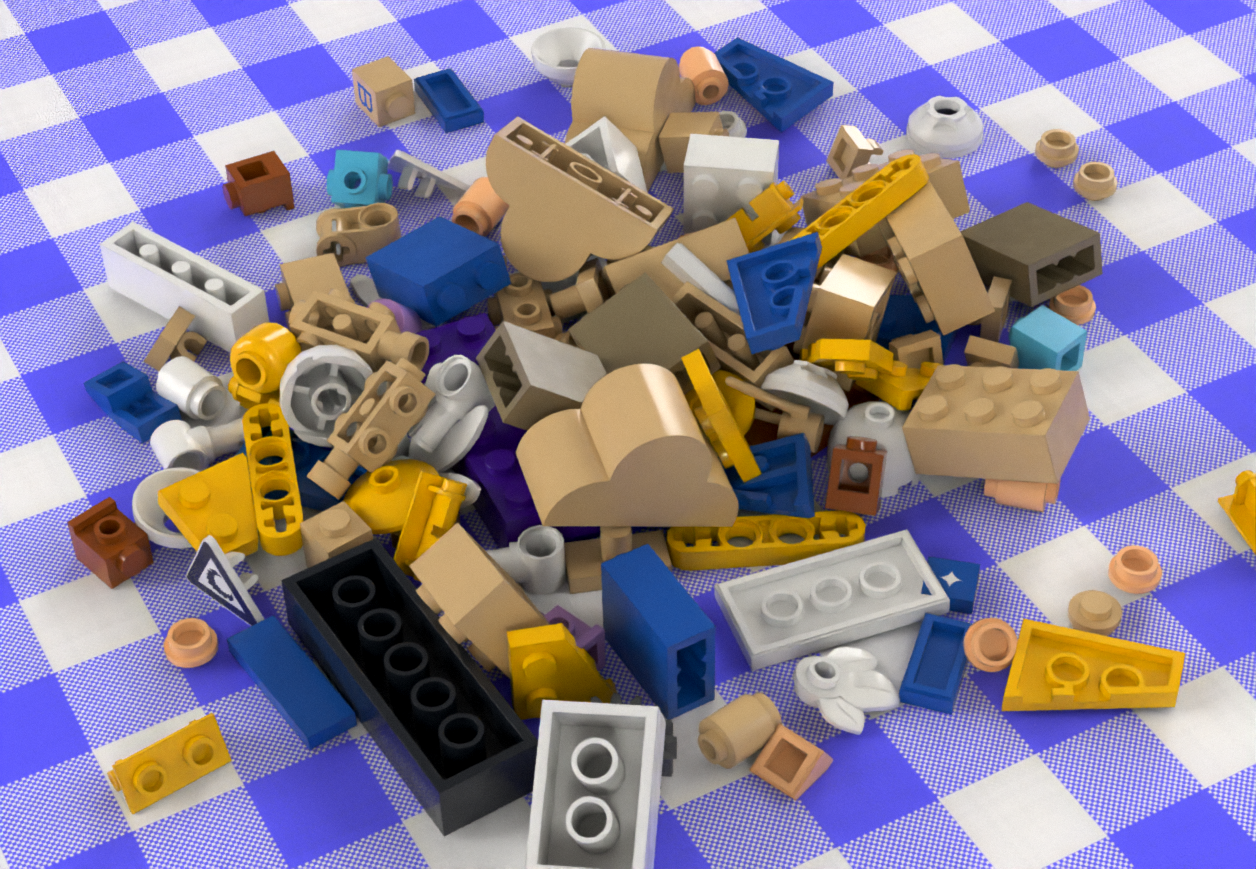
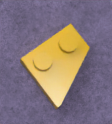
M697 349L681 357L702 404L695 408L694 412L707 437L715 432L718 435L719 439L713 441L712 444L724 468L727 469L734 465L744 483L761 475L762 473L748 442L720 388L718 389L700 350Z
M893 360L892 373L877 372V380H856V384L898 410H911L912 400L919 399L937 366L942 364L922 362L919 369L907 368V364Z
M562 623L507 631L512 707L521 720L540 718L542 700L591 702V697L597 696L602 703H611L613 693H617L615 683L611 678L605 680L597 671L595 660L585 649L576 646L574 636Z

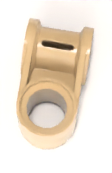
M374 203L368 206L344 209L333 208L321 213L316 220V231L320 237L317 242V256L334 253L339 267L367 263L365 257L402 237L398 212L394 206L387 203ZM332 221H336V231L334 232L332 231ZM336 244H340V255L336 254Z

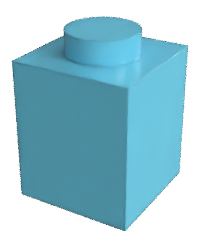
M1041 305L1026 317L1019 318L1011 327L1008 338L1010 346L1017 349L1020 363L1018 369L1041 370L1051 368L1062 371H1077L1082 367L1087 330L1049 308Z

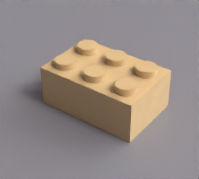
M908 149L894 152L888 156V162L880 165L867 164L859 166L852 170L853 176L843 180L833 178L817 183L815 191L800 196L804 201L802 207L807 226L895 159L906 155H916L914 150ZM938 153L918 155L927 171L929 181L952 219L969 213L970 209L960 162L958 160L940 158ZM876 224L843 251L847 255L862 257L888 245L878 224Z
M930 181L877 223L887 245L891 249L903 281L906 282L926 324L935 320L944 336L995 312L963 235Z
M951 364L937 366L903 424L902 429L916 474L1058 484L1090 420L1079 371H1062L1051 368L1041 370L1016 369L1004 366L993 368L969 367Z

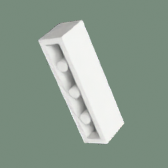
M131 222L100 244L108 286L169 320L179 306L195 316L187 330L201 335L207 341L229 353L240 337L255 326L269 322L265 291L135 222Z

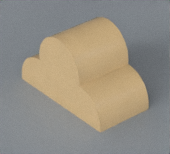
M588 48L582 54L575 72L571 99L572 123L564 144L605 116L637 147L648 192L664 163L658 137L670 113L691 112L696 104L694 85L691 79L680 77L679 67L674 58Z
M518 116L494 135L487 150L486 172L489 182L496 194L510 205L501 225V243L504 253L515 269L536 281L557 282L569 278L580 270L592 255L610 260H620L636 255L651 242L674 210V208Z
M633 364L605 375L588 391L580 409L559 411L541 419L524 434L516 450L517 459L542 526L733 527L738 515L739 505L737 497L709 436L707 437L698 418L693 416L676 377L668 369L658 365Z

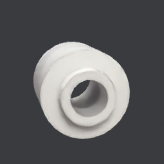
M176 357L167 362L159 371L156 383L158 394L177 404L179 410L189 417L210 420L215 418L225 407L227 391L223 387L222 381L188 357Z

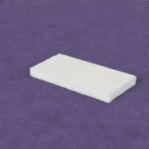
M907 529L714 585L715 599L751 671L923 621L925 613L940 616L949 613L950 599ZM923 581L932 595L921 594Z

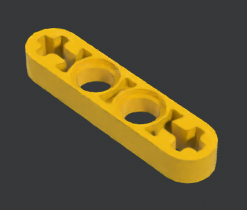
M906 155L895 159L790 240L818 232L822 251L817 269L822 267L928 183L929 176L920 156Z
M272 403L259 404L248 409L243 415L242 420L259 541L264 551L275 556H286L302 548L303 541L300 523L304 522L289 426L279 405ZM271 426L272 436L262 437L261 428ZM269 456L283 458L282 461L273 465H262L259 463L260 460ZM274 490L288 492L287 496L278 500L264 498L265 494ZM285 518L287 531L277 532L275 520Z
M840 510L815 512V517L811 518L778 514L736 517L733 527H670L667 531L666 545L671 564L681 570L694 571L785 565L864 542L866 525L859 515ZM791 533L800 535L804 540L796 544H787L778 538L784 534ZM819 534V540H814V535ZM839 534H845V537H840ZM734 537H746L752 540L753 544L747 547H735L730 545L728 540ZM712 541H718L717 546H712ZM690 543L694 547H686L685 544Z

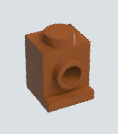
M275 151L225 165L228 183L223 184L222 188L226 203L230 209L239 207L243 215L248 216L266 212L280 205H283L286 210L295 208L290 173Z
M847 436L846 445L838 443L835 445L832 452L825 508L876 516L881 507V494L887 458L886 450L876 449L877 440L866 437ZM855 463L865 465L868 470V477L861 481L854 479L850 473L851 465Z
M111 497L106 498L67 522L76 558L111 589L154 563L148 534L119 511L116 501Z

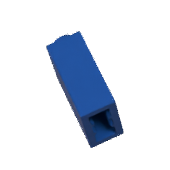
M440 216L365 257L378 296L413 309L420 319L435 327L511 284L499 243Z
M646 544L601 563L605 640L654 704L661 708V713L667 720L673 719L715 700L716 626L649 544Z

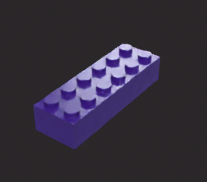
M486 313L465 317L455 322L415 333L426 337L429 341L428 358L421 369L426 376L421 383L425 385L429 371L435 364L443 363L447 358L454 355H463L479 365L476 357L496 331ZM495 405L488 412L484 428L473 447L451 468L454 474L463 475L479 484L481 491L473 506L497 547L505 548L509 547L510 542H518V537L523 531L533 526L542 525L516 456L519 442L527 430L503 423ZM550 526L556 528L562 534L564 543L589 540L600 536V526Z

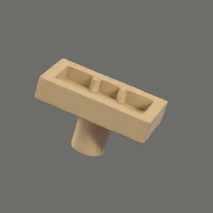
M598 258L587 261L580 268L576 285L550 294L553 310L556 316L560 317V320L584 311L590 313L610 299L601 276L603 269Z
M600 526V538L564 543L566 578L570 594L602 590L601 563L646 544L650 545L672 572V564L663 530L632 534L631 526Z

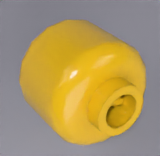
M265 322L252 328L240 337L231 348L230 363L236 380L242 386L257 393L267 394L280 388V380L287 365L302 352L300 344L296 341L297 338L286 327L278 323Z

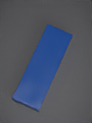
M274 615L227 638L229 652L309 751L357 726L355 712Z

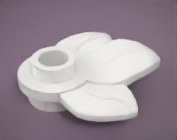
M840 647L831 650L825 657H805L798 662L793 673L794 689L800 700L809 706L819 708L823 718L829 724L852 734L860 735L862 733L865 722L864 712L890 710L897 708L900 703L899 695L892 682L880 672L874 671L877 658L870 652L860 648Z

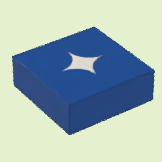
M928 556V565L950 599L949 611L972 614L980 564ZM923 581L921 594L932 595Z

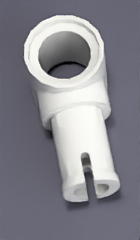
M463 355L451 356L441 364L435 376V388L437 390L434 396L435 400L428 408L422 420L412 426L407 432L419 446L430 453H433L449 430L459 420L462 421L463 417L477 406L486 405L489 412L495 406L479 365Z
M243 417L209 428H205L202 425L191 428L185 421L171 420L155 429L150 439V445L163 469L180 467L203 471L208 468L209 464L215 461L216 457L240 450L245 442L242 424Z
M542 525L533 526L521 533L518 537V542H510L509 547L485 550L516 583H522V586L529 592L544 595L559 590L566 582L564 538L556 528Z

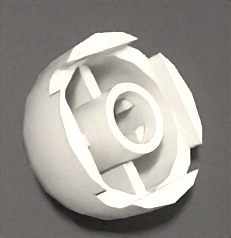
M318 345L301 352L287 365L280 380L281 411L288 425L294 429L295 434L301 440L320 447L332 446L327 442V439L334 431L335 421L341 414L348 412L362 394L366 379L373 373L371 367L356 352L339 345ZM378 386L377 395L380 396L381 391ZM357 422L349 425L347 436L352 435L356 431Z
M868 401L849 408L845 419L837 420L830 432L827 447L829 473L833 448L837 443L846 445L847 436L866 437L877 440L876 449L887 451L881 497L897 495L899 487L907 485L911 481V488L916 485L922 474L915 473L902 429L910 412L898 410L884 401ZM861 463L851 465L850 473L854 479L861 481L868 477V470L865 465Z

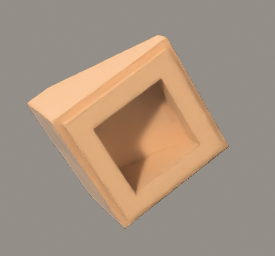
M779 723L774 734L768 740L749 771L796 801L830 767L834 759L817 746Z

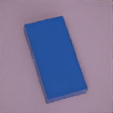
M452 68L414 79L415 92L445 133L484 123L483 109Z
M925 613L899 690L901 703L952 715L969 662L964 653L963 641L972 623Z

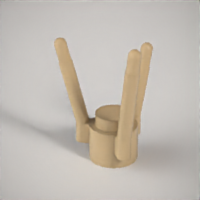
M729 376L725 379L726 385L784 411L781 415L756 408L755 419L779 425L777 439L805 433L811 452L816 453L818 451L823 434L824 415L810 412V406L793 403Z

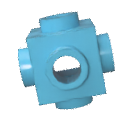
M336 149L334 170H329L327 176V194L332 196L331 202L341 208L368 206L374 203H385V200H390L393 180L392 175L387 174L389 159L376 152Z

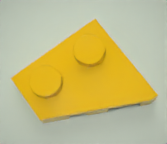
M819 339L816 343L808 345V349L800 350L801 361L810 362L836 373L847 374L848 379L874 381L877 380V372L892 373L894 353L871 340Z
M244 453L238 454L158 491V505L196 552L202 540L208 535L217 541L224 554L232 551L244 553L246 557L258 551V532L248 462Z

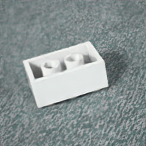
M542 700L525 869H654L666 721L658 706Z

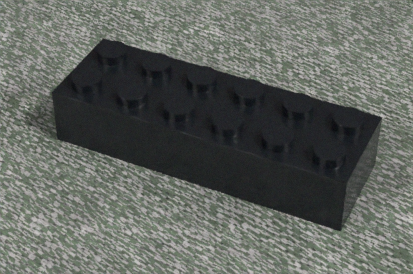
M377 538L281 580L289 625L342 698L355 712L356 717L444 837L533 792L538 740L464 647L457 643L439 623L438 619L440 617L417 594V588Z

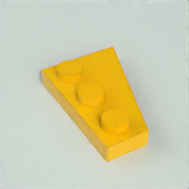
M1023 619L1016 652L1003 696L1001 711L1175 707L1186 653Z

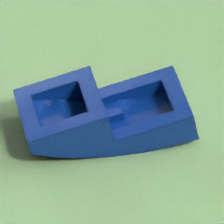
M124 361L83 383L87 393L117 425L142 444L151 439L153 432L161 424L171 420L183 421L178 405L154 392L147 374Z

